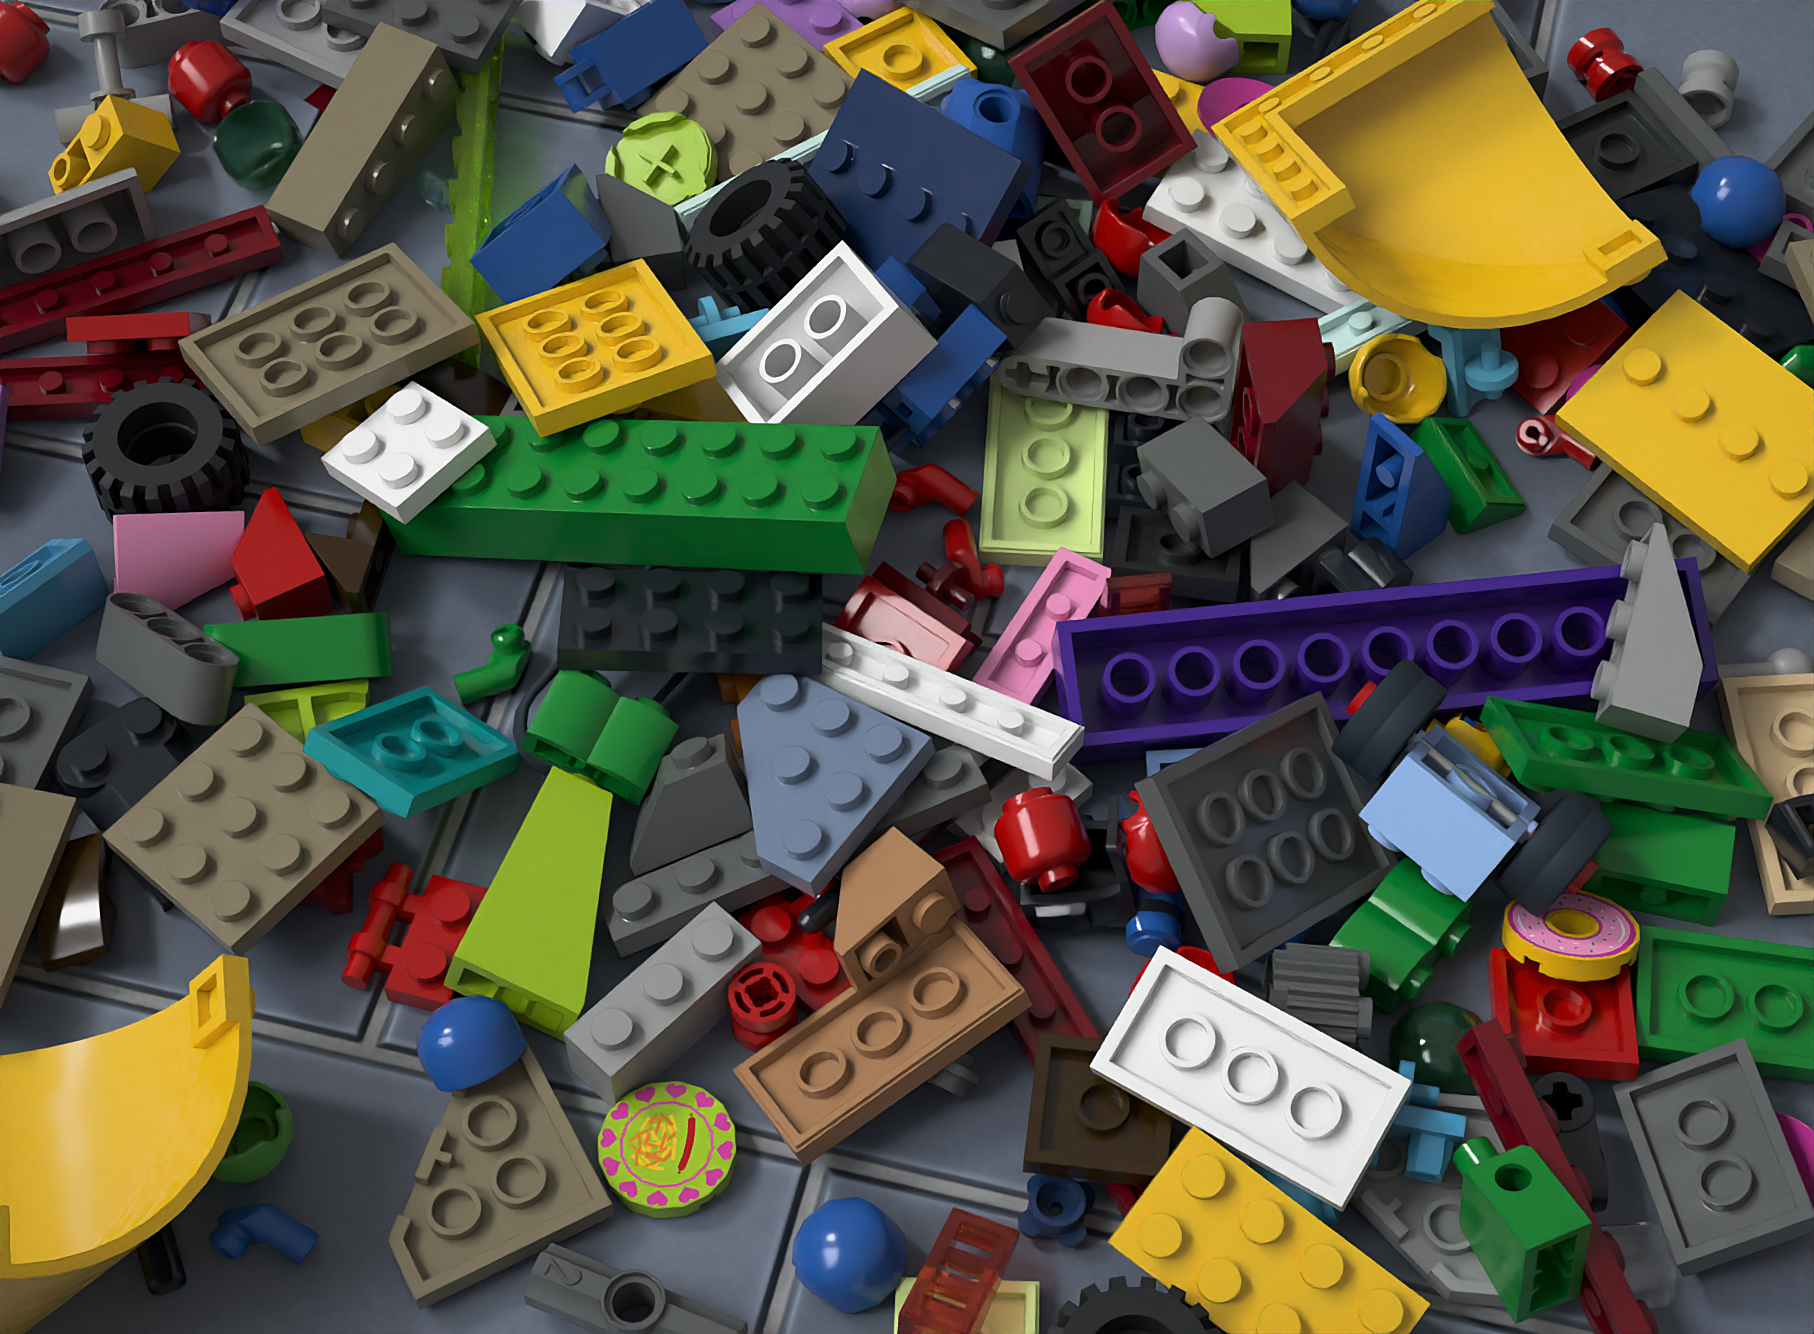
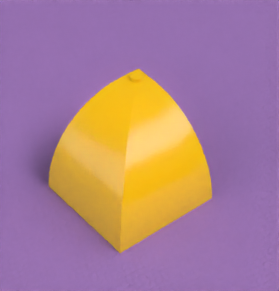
M1419 0L1210 127L1227 154L1327 270L1348 288L1373 304L1400 316L1431 325L1459 329H1496L1521 326L1554 318L1586 306L1621 286L1640 282L1650 274L1652 268L1668 259L1659 238L1638 220L1632 221L1599 185L1565 139L1530 85L1489 12L1496 7L1493 0Z
M222 954L189 982V995L166 1009L136 1023L72 1043L0 1055V1334H25L163 1228L185 1209L210 1179L225 1155L238 1126L248 1090L252 1061V1018L256 1009V993L249 982L248 958Z

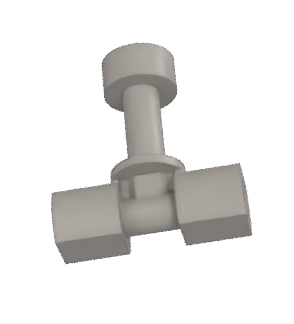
M104 9L78 15L77 22L80 40L93 43L100 91L89 95L91 105L55 109L60 143L65 148L69 146L82 129L86 118L97 110L108 94L165 113L173 133L178 132L174 103L169 94L136 98L134 89L123 88L116 40L126 36L123 12L120 10Z

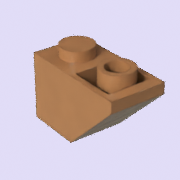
M894 826L849 863L842 872L833 949L852 988L860 995L878 979L890 974L900 960L930 934L943 928L950 917L961 908L945 867Z

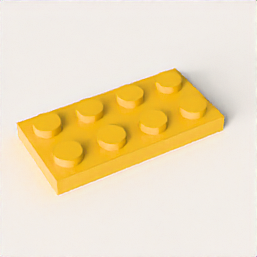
M1195 1125L1190 1128L1106 1242L1149 1276L1156 1278L1157 1282L1169 1290L1173 1284L1186 1292L1185 1303L1193 1307L1199 1302L1210 1314L1208 1321L1225 1334H1409L1430 1305L1429 1302Z

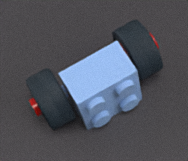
M1406 658L1400 661L1378 686L1369 680L1345 709L1352 718L1334 740L1331 750L1339 759L1352 766L1360 776L1371 783H1374L1386 772L1404 749L1408 752L1407 756L1358 815L1369 824L1368 830L1371 835L1387 849L1394 852L1402 851L1422 867V875L1435 889L1446 895L1455 894L1464 902L1470 898L1517 841L1522 846L1501 870L1495 881L1496 885L1509 897L1516 899L1525 910L1536 917L1544 914L1565 890L1574 896L1599 867L1600 864L1592 859V857L1611 834L1614 827L1613 823L1601 812L1593 809L1577 793L1570 791L1561 798L1538 825L1533 819L1541 807L1438 724L1427 735L1421 730L1446 698L1445 696L1448 692L1440 683L1427 676L1420 667Z

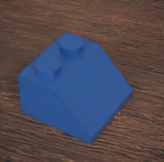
M574 163L489 230L469 261L507 305L561 286L558 282L575 269L581 276L588 273L608 255V252L603 247L607 244L613 230L582 171Z

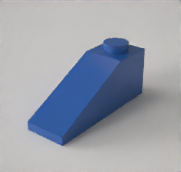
M1378 412L1370 418L1349 532L1360 542L1370 537H1378L1394 554L1404 561L1445 531L1453 494L1427 453L1387 417Z

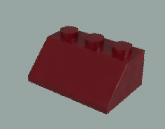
M1317 317L1242 324L1227 440L1267 478L1270 498L1293 480L1304 487L1310 478L1313 456L1322 454V430L1319 419L1327 418L1329 414L1326 380H1333L1335 378L1336 361L1332 342L1322 341Z

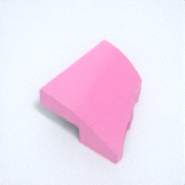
M244 511L113 515L116 578L112 579L113 593L130 592L148 596L174 611L198 596L234 578L235 574L230 559L244 533Z

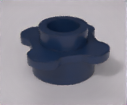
M1043 1174L1032 1176L1027 1183V1192L1029 1193L1027 1210L1020 1213L1018 1217L1020 1232L1030 1239H1035L1041 1235L1058 1239L1066 1248H1074L1081 1245L1087 1235V1230L1083 1225L1086 1211L1095 1204L1096 1197L1093 1188L1085 1182H1077L1075 1179ZM1054 1205H1059L1064 1211L1060 1215H1054L1051 1213L1050 1208Z

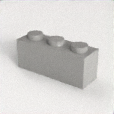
M713 901L563 1033L571 1070L611 1108L626 1094L652 1083L730 1013L727 997L729 983L734 974L744 966L763 962L762 943Z

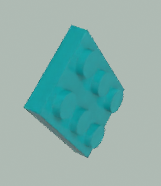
M428 686L311 728L302 752L324 765L325 770L331 776L341 781L350 782L376 799V803L380 808L391 814L402 816L405 819L518 771L523 759L513 740Z

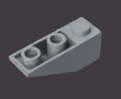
M1655 522L1640 542L1631 540L1624 555L1620 577L1628 579L1629 583L1625 600H1616L1608 619L1605 636L1614 639V645L1610 661L1602 660L1598 666L1591 688V698L1600 700L1595 722L1672 744L1689 727L1703 663L1665 525Z

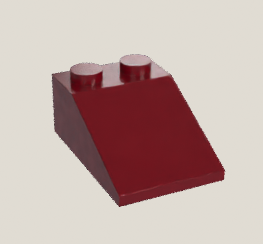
M1111 0L1099 1L1007 60L1098 209H1100L1102 201L1111 196L1118 198L1198 147Z

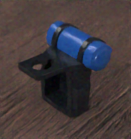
M1110 795L1108 821H1096L1092 815L1080 814L1093 850L1088 860L1077 869L1080 876L1079 879L1065 888L1048 893H1043L1039 884H1020V905L1024 916L1032 928H1042L1043 931L1049 932L1072 930L1078 932L1090 930L1091 927L1095 926L1125 927L1126 946L1133 953L1153 958L1160 945L1176 953L1180 947L1181 933L1184 932L1185 926L1183 891L1181 889L1174 894L1149 893L1132 881L1125 860L1127 836L1120 828L1121 822L1131 816L1122 795Z

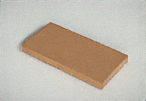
M954 914L943 928L930 934L900 960L890 974L878 979L864 993L860 995L851 986L733 1069V1072L749 1096L805 1167L1032 1006L1026 990L957 914Z

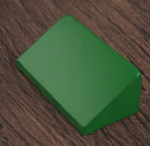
M1425 417L1409 438L1427 453L1453 494L1448 520L1457 533H1473L1521 515L1527 509L1524 501L1469 419Z

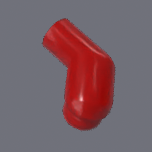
M1556 414L1529 417L1519 424L1516 430V441L1518 447L1524 453L1531 456L1566 454L1589 471H1593L1602 462V460L1555 424Z
M929 463L895 474L897 481L888 507L897 513H908L912 508L938 501L963 519L980 493L942 467Z
M953 519L947 522L942 531L947 561L955 560L967 568L968 574L963 588L974 595V600L983 602L984 597H1000L1004 593L1002 568L997 564L980 567L972 525L964 519Z

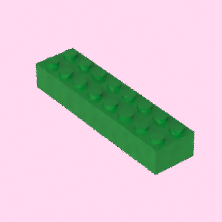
M469 415L490 428L497 446L407 524H403L379 507L378 509L401 554L864 575L897 478L879 426L593 419L540 438L528 417Z

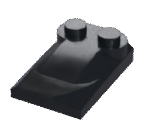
M148 697L137 698L126 703L72 739L62 748L57 762L50 772L57 787L65 796L77 798L79 812L96 832L103 831L105 833L200 746L179 723L177 717L167 712ZM114 852L164 913L175 906L172 901Z

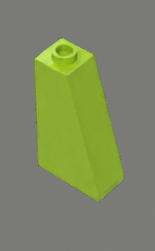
M555 766L551 768L453 956L443 984L444 986L465 996L480 994L500 1000L508 1006L518 1021L565 1042L563 1033L577 1021L585 1004L613 798L612 793L599 788L592 779L585 775L568 773Z

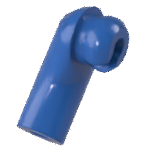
M262 1203L229 1208L217 1218L220 1225L211 1233L210 1244L220 1255L230 1260H236L242 1257L249 1244L266 1243L298 1265H301L320 1235L276 1206Z

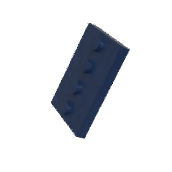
M861 68L807 172L844 216L843 222L846 224L841 240L875 273L890 256L910 272L905 263L944 223L955 226L992 248L1029 180L1034 167L878 75ZM926 291L913 305L917 311L932 321L946 327L950 326L951 322Z

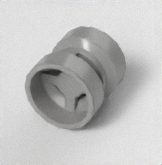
M1712 49L1699 50L1690 54L1684 60L1680 76L1681 86L1678 88V92L1712 129L1723 126L1730 118L1734 102L1732 93L1736 89L1739 76L1738 64L1728 54Z

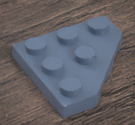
M765 674L737 706L757 855L763 870L816 898L935 755L936 752L932 738L803 674Z

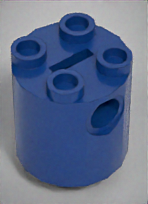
M974 78L960 79L955 82L952 93L943 98L937 111L1034 167L1029 180L995 242L1014 240L1016 238L1010 229L1034 214L1036 210L1048 140V126L1025 89L1015 90L1001 84H986Z

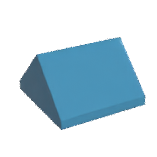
M86 538L52 539L0 576L1 656L28 661L106 604V599L110 592L94 550Z

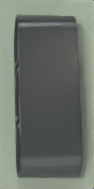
M117 592L108 595L95 659L180 720L198 725H219L224 723L231 701L239 657L233 651L151 597L130 592Z

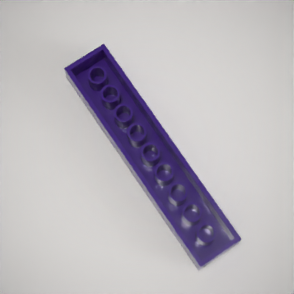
M1688 557L1674 559L1703 663L1695 698L1696 702L1700 701L1720 681L1697 558ZM1622 564L1059 621L1055 625L1051 650L1060 717L1085 727L1083 745L1068 763L1072 766L1131 761L1146 759V751L1205 748L1318 691H1321L1340 733L1352 718L1345 709L1364 685L1371 680L1378 686L1387 674L1405 658L1414 662L1427 676L1435 679L1448 692L1442 704L1421 730H1425L1433 718L1445 725L1457 713H1467L1481 722L1479 718L1487 696L1585 712H1597L1600 700L1591 698V688L1600 662L1602 660L1610 661L1614 639L1605 636L1606 627L1616 600H1625L1629 580L1620 577Z

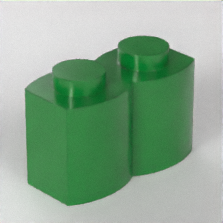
M559 670L526 731L521 747L549 765L568 773L585 775L592 779L599 788L612 793L613 797L639 806L658 770L662 758L673 741L679 725L669 718L670 713L664 706L652 699L636 697L635 700L620 696L611 689V682L595 670Z
M1408 857L1401 860L1389 872L1369 900L1352 914L1329 944V946L1369 951L1370 969L1366 991H1358L1363 997H1371L1372 1003L1390 1015L1405 1000L1412 1005L1416 1004L1426 993L1435 977L1436 971L1432 967L1444 955L1451 960L1454 959L1465 947L1474 931V926L1468 922L1473 900L1469 898L1464 902L1455 894L1446 895L1438 891L1424 878L1421 873L1422 867Z

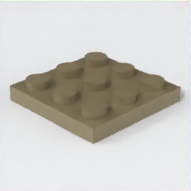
M757 2L639 107L636 112L641 119L651 113L673 111L685 115L687 119L695 123L697 122L712 139L718 155L717 178L714 182V185L717 186L830 129L855 79L762 4Z
M252 702L245 705L102 834L114 852L233 956L242 957L387 821L378 805L350 782L341 781L331 776L325 770L324 765L302 752L304 745Z

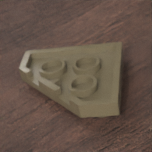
M528 1042L526 1051L517 1061L493 1078L470 1088L451 1092L452 1097L439 1127H434L414 1175L416 1183L402 1215L398 1214L387 1241L419 1310L547 1249L551 1242L557 1244L614 1216L612 1203Z

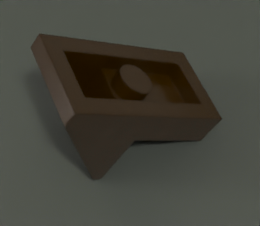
M364 499L360 513L353 512L349 519L346 538L304 533L305 540L326 576L331 595L346 615L373 613L396 545L378 507Z

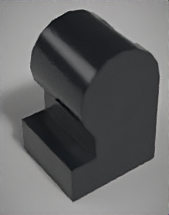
M1370 537L1358 544L1349 554L1342 555L1336 550L1319 560L1308 596L1333 594L1338 590L1344 593L1409 586L1413 578V571L1378 537Z

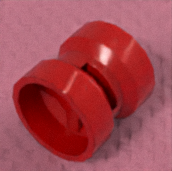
M1599 28L1582 36L1573 45L1567 57L1568 67L1576 78L1588 82L1587 91L1596 104L1628 89L1633 92L1637 74L1644 71L1635 57L1623 53V42L1610 28Z
M771 962L749 964L734 974L728 986L727 996L731 1012V1029L736 1041L743 1048L757 1053L798 1024L796 987L792 976L783 967Z

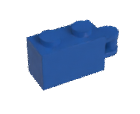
M650 0L569 50L568 52L575 65L554 77L553 80L569 104L573 114L598 101L603 110L622 103L625 110L628 111L655 94L650 86L664 76L670 81L709 44L684 0ZM579 74H582L588 86L590 87V93L587 92L581 80L579 79Z

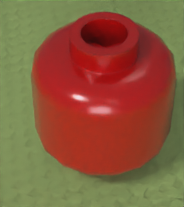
M15 0L11 5L0 1V78L13 84L23 83L50 52V42L46 37L50 32V28L35 12L18 0Z
M198 40L190 41L182 46L171 58L167 68L169 72L168 89L172 97L200 123L211 125L223 119L228 123L233 122L248 109L251 102L248 94L253 83L251 73L222 43L214 40L204 42Z
M1050 787L1034 788L1006 801L1001 807L1004 814L997 820L993 832L1012 879L1022 885L1039 884L1043 893L1053 892L1076 882L1080 877L1077 869L1088 860L1093 848L1074 801L1067 795L1053 794Z

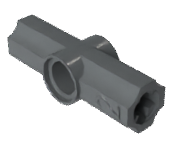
M552 1242L546 1250L540 1252L530 1272L529 1282L524 1293L526 1305L596 1334H747L748 1332L746 1321L665 1289L659 1279L648 1271L639 1269L620 1271ZM643 1304L654 1309L650 1316L641 1322L629 1323L618 1318L622 1311L631 1305Z

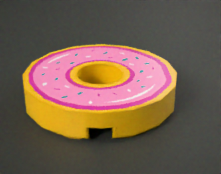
M1565 890L1550 908L1539 917L1530 914L1516 899H1513L1505 907L1502 943L1510 955L1520 963L1524 964L1525 956L1539 962V972L1549 977L1577 982L1606 980L1620 974L1621 965L1627 963L1628 966H1631L1637 958L1640 941L1639 924L1629 911L1610 899L1581 890L1573 896Z

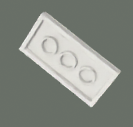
M1196 128L1192 137L1198 147L1172 164L1147 202L1142 219L1173 235L1186 227L1220 259L1327 314L1361 298V295L1348 288L1325 268L1227 154L1219 140Z
M1161 945L1090 1064L1092 1072L1189 1127L1195 1125L1216 1142L1341 1212L1347 1206L1412 1089L1411 1080Z

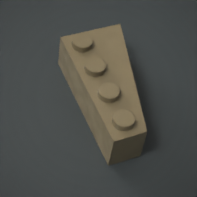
M383 22L378 23L265 206V209L283 236L337 259H341L351 245L359 238L363 230L466 105L438 44Z

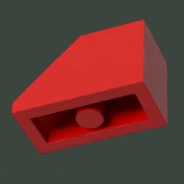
M276 486L265 490L230 559L238 584L228 588L239 616L243 622H247L252 619L264 621L319 617L334 611L335 608L326 576Z

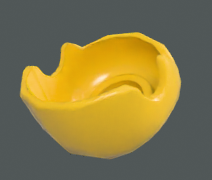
M1394 333L1381 334L1362 345L1348 373L1352 398L1358 408L1370 418L1381 412L1393 424H1419L1425 417H1430L1437 412L1447 393V367L1443 359L1428 351L1421 343L1420 338L1403 333L1398 335Z

